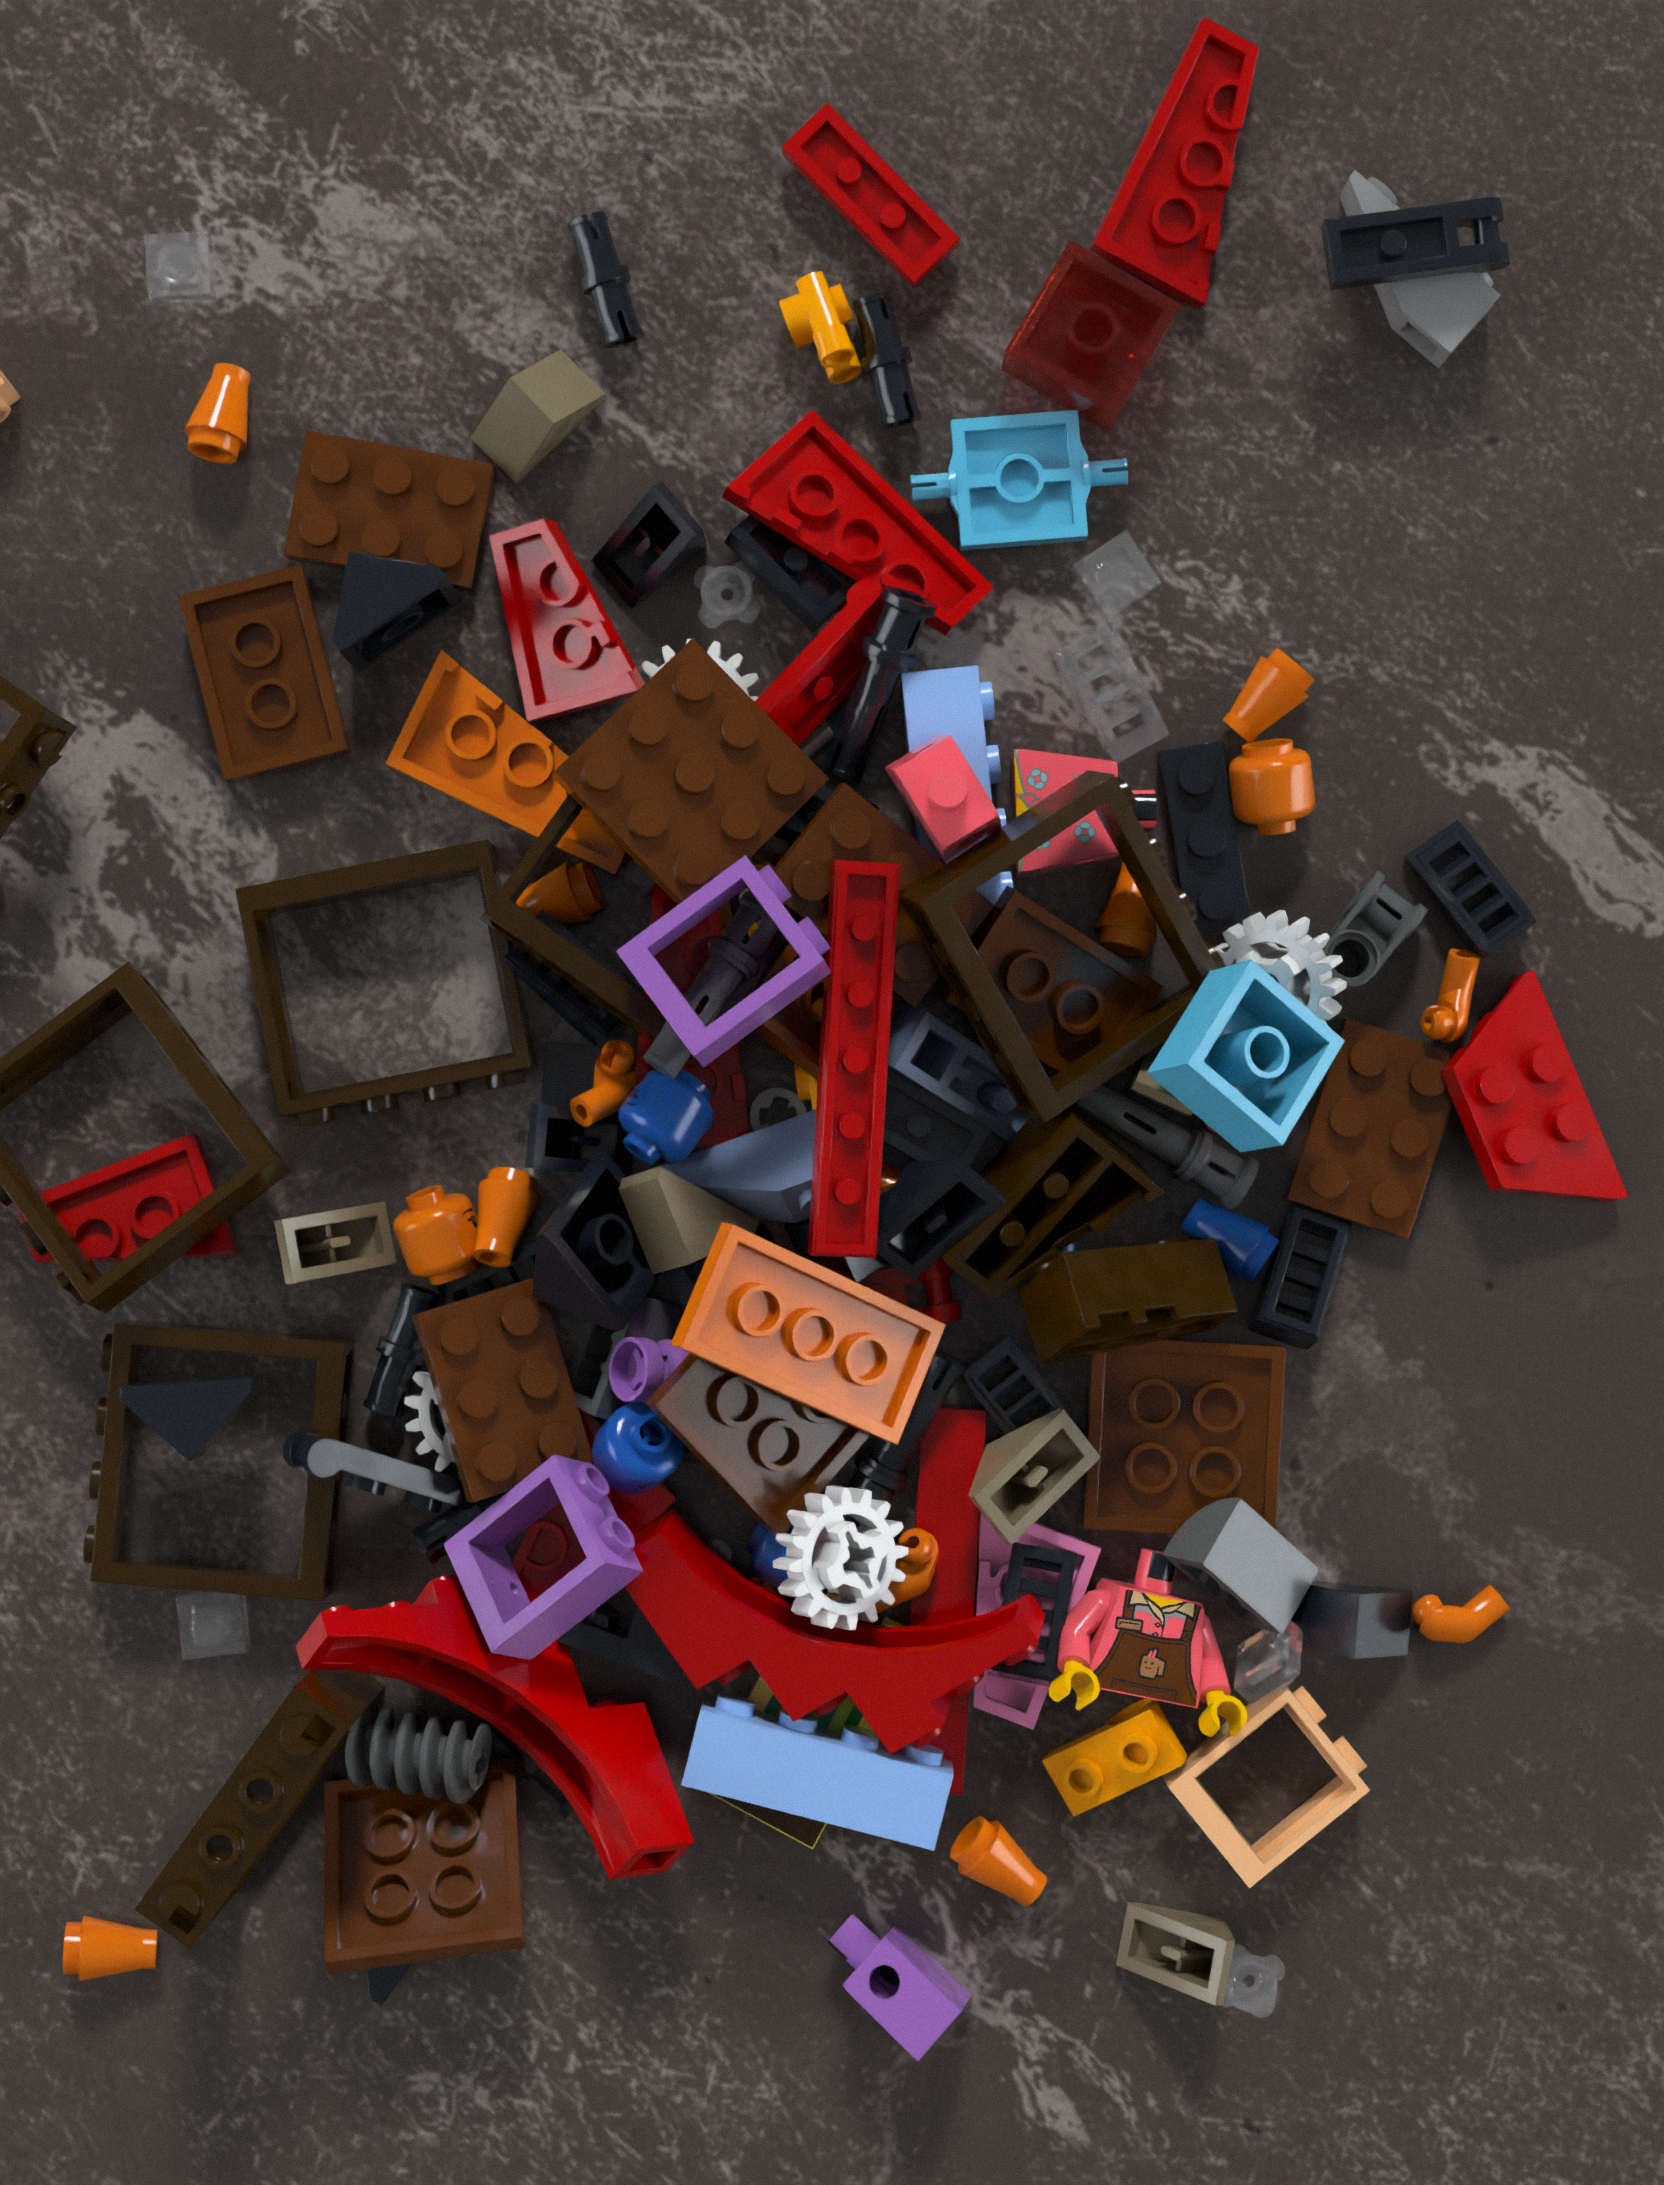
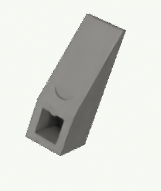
M1356 170L1349 176L1339 195L1346 216L1400 209L1396 205V196L1383 182L1373 177L1365 179ZM1469 271L1374 284L1390 327L1438 369L1501 296L1492 288L1493 280L1487 272L1474 273Z

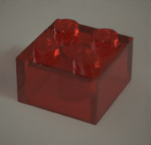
M1069 240L1004 352L1001 371L1065 408L1078 410L1079 416L1111 433L1173 327L1182 304Z

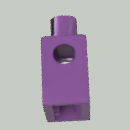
M852 1914L827 1942L856 1969L843 1984L846 1991L917 2061L924 2056L962 2012L972 1995L964 1985L895 1926L880 1940ZM887 1965L895 1969L899 1975L900 1983L891 1984L885 1981L881 1976L880 1966Z

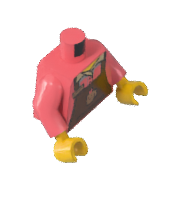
M1141 1548L1134 1584L1102 1578L1097 1583L1095 1590L1088 1591L1066 1615L1065 1625L1060 1634L1057 1660L1058 1669L1063 1674L1051 1682L1048 1689L1049 1696L1052 1700L1060 1702L1070 1694L1072 1687L1077 1695L1075 1707L1078 1711L1092 1703L1098 1697L1100 1689L1197 1709L1200 1700L1208 1704V1707L1199 1718L1201 1732L1206 1736L1213 1737L1220 1729L1218 1715H1221L1228 1722L1230 1735L1235 1737L1247 1722V1711L1240 1700L1230 1696L1231 1689L1223 1658L1210 1618L1204 1614L1203 1603L1187 1596L1173 1593L1172 1588L1177 1567L1162 1555L1163 1552Z

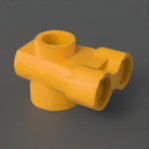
M822 271L807 274L796 281L799 293L779 301L788 330L797 349L815 343L820 363L825 367L830 383L843 384L850 382L861 374L862 367L854 345L850 341L847 330L843 325L854 320L841 283L829 287Z

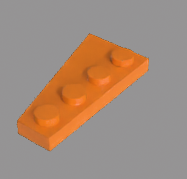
M441 649L385 764L535 838L539 837L569 795L551 776L569 756ZM584 809L581 810L556 845V848L616 877L627 856L626 851Z

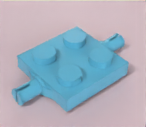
M1078 410L953 419L950 422L952 458L948 467V473L910 475L912 502L950 498V504L958 518L960 551L1086 541L1088 538L1086 501L1090 488L1120 484L1128 485L1126 458L1088 461V455L1080 441Z

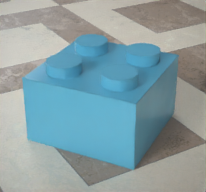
M1251 959L1209 971L1150 1066L1147 1074L1239 1152L1281 1146L1285 1143L1345 1040Z

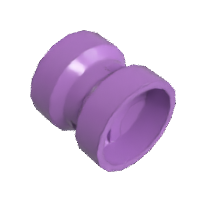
M645 1337L623 1338L617 1343L610 1358L609 1381L612 1391L617 1398L624 1402H646L689 1353L670 1345L672 1339L660 1340L658 1343H655V1341Z

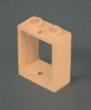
M1281 1679L1277 1680L1245 1706L1247 1722L1235 1737L1230 1735L1228 1722H1225L1213 1737L1208 1736L1187 1753V1759L1181 1767L1162 1775L1168 1788L1249 1888L1370 1791L1358 1775L1367 1767L1365 1762L1343 1735L1334 1743L1330 1741L1318 1726V1723L1327 1715L1303 1686L1292 1693ZM1284 1708L1338 1776L1254 1844L1250 1845L1197 1777Z

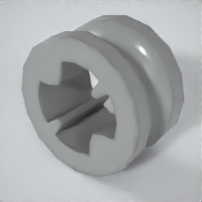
M781 1087L769 1088L760 1093L753 1101L749 1113L750 1123L754 1131L770 1126V1123L762 1126L760 1112L761 1109L771 1108L774 1098H784L790 1101L786 1108L789 1110L795 1107L797 1116L806 1113V1107L802 1101H799L798 1095L793 1091Z

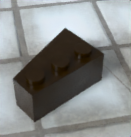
M1069 1106L1046 1123L1031 1117L979 1174L1004 1194L1006 1202L946 1252L942 1258L950 1268L993 1300L1037 1273L1039 1266L1055 1260L1060 1255L1058 1251L1091 1231L1095 1235L1100 1234L1113 1226L1111 1219L1142 1199L1150 1203L1166 1192L1136 1159L1073 1107Z
M1188 1235L1171 1237L1156 1244L1062 1252L1055 1260L1037 1268L1038 1275L1019 1291L1040 1365L1213 1330L1238 1312L1215 1238L1190 1241Z

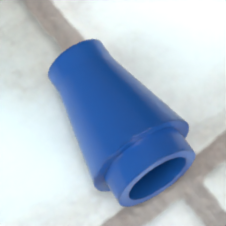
M1203 1197L1197 1201L1181 1226V1229L1190 1234L1195 1240L1215 1238L1224 1269L1234 1279L1240 1275L1251 1283L1260 1274L1280 1243V1240L1268 1233L1270 1226L1212 1204Z

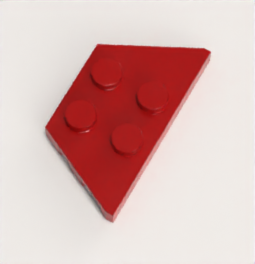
M1534 969L1513 977L1507 985L1510 990L1494 1011L1486 1013L1472 1030L1468 1045L1457 1050L1441 1071L1489 1190L1508 1193L1534 1192L1539 1196L1557 1198L1569 1196L1597 1199V1202H1612L1627 1197L1628 1194Z

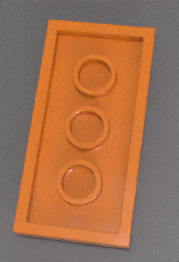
M721 1222L670 1345L879 1439L898 1445L946 1324L734 1224Z

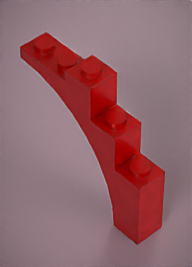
M675 1509L633 1533L635 1540L633 1550L643 1572L624 1586L696 1689L703 1687L718 1678L721 1684L727 1683L741 1675L753 1664L793 1722L813 1710L817 1716L824 1715L835 1709L849 1695L890 1755L910 1743L913 1748H919L935 1739L945 1728L944 1723L952 1698L960 1696L976 1686L984 1677L986 1670L1002 1661L1007 1666H1011L1028 1657L1039 1644L1038 1641L1046 1615L1033 1595L1029 1594L989 1613L939 1625L886 1627L857 1622L856 1630H845L836 1627L830 1629L810 1624L811 1617L794 1614L791 1611L793 1604L745 1579L712 1552Z
M455 1574L440 1576L430 1581L413 1605L407 1601H397L381 1608L353 1610L351 1606L340 1605L326 1609L319 1613L296 1645L302 1670H353L399 1679L442 1695L492 1724L524 1750L563 1792L590 1834L609 1880L665 1873L694 1843L645 1703L618 1705L615 1700H604L589 1706L569 1647L557 1642V1640L532 1660L491 1653L459 1578Z

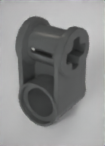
M1376 870L1349 901L1341 913L1342 917L1328 933L1330 939L1322 949L1326 956H1330L1335 946L1345 945L1352 948L1358 955L1360 964L1355 977H1345L1339 974L1335 968L1331 970L1332 977L1347 981V988L1341 992L1353 990L1373 978L1389 956L1411 935L1428 911L1421 903L1413 906L1384 883L1385 875L1379 870Z

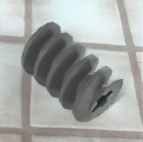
M384 1706L380 1710L375 1723H371V1713L368 1707L349 1730L346 1743L348 1776L352 1783L358 1786L367 1787L374 1782L378 1789L392 1791L399 1787L400 1791L404 1794L415 1796L423 1791L427 1798L440 1800L447 1795L451 1802L465 1804L471 1800L477 1789L482 1785L487 1773L492 1747L491 1725L481 1723L473 1740H468L467 1722L462 1719H457L453 1723L449 1735L445 1736L443 1735V1719L439 1715H432L427 1722L424 1732L419 1731V1716L415 1711L408 1710L402 1719L400 1727H395V1712L393 1708Z

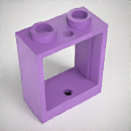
M746 855L616 951L703 1068L831 973L821 956L831 949L827 941L808 916L798 923L795 922L782 904L792 897L785 885L769 865L757 871ZM748 887L800 958L706 1027L657 961L655 955Z
M554 1454L444 1543V1547L491 1653L532 1660L643 1572L633 1550L635 1547L633 1534L627 1525L618 1518L608 1498L609 1485L606 1478L591 1463ZM561 1502L587 1559L530 1603L505 1546Z

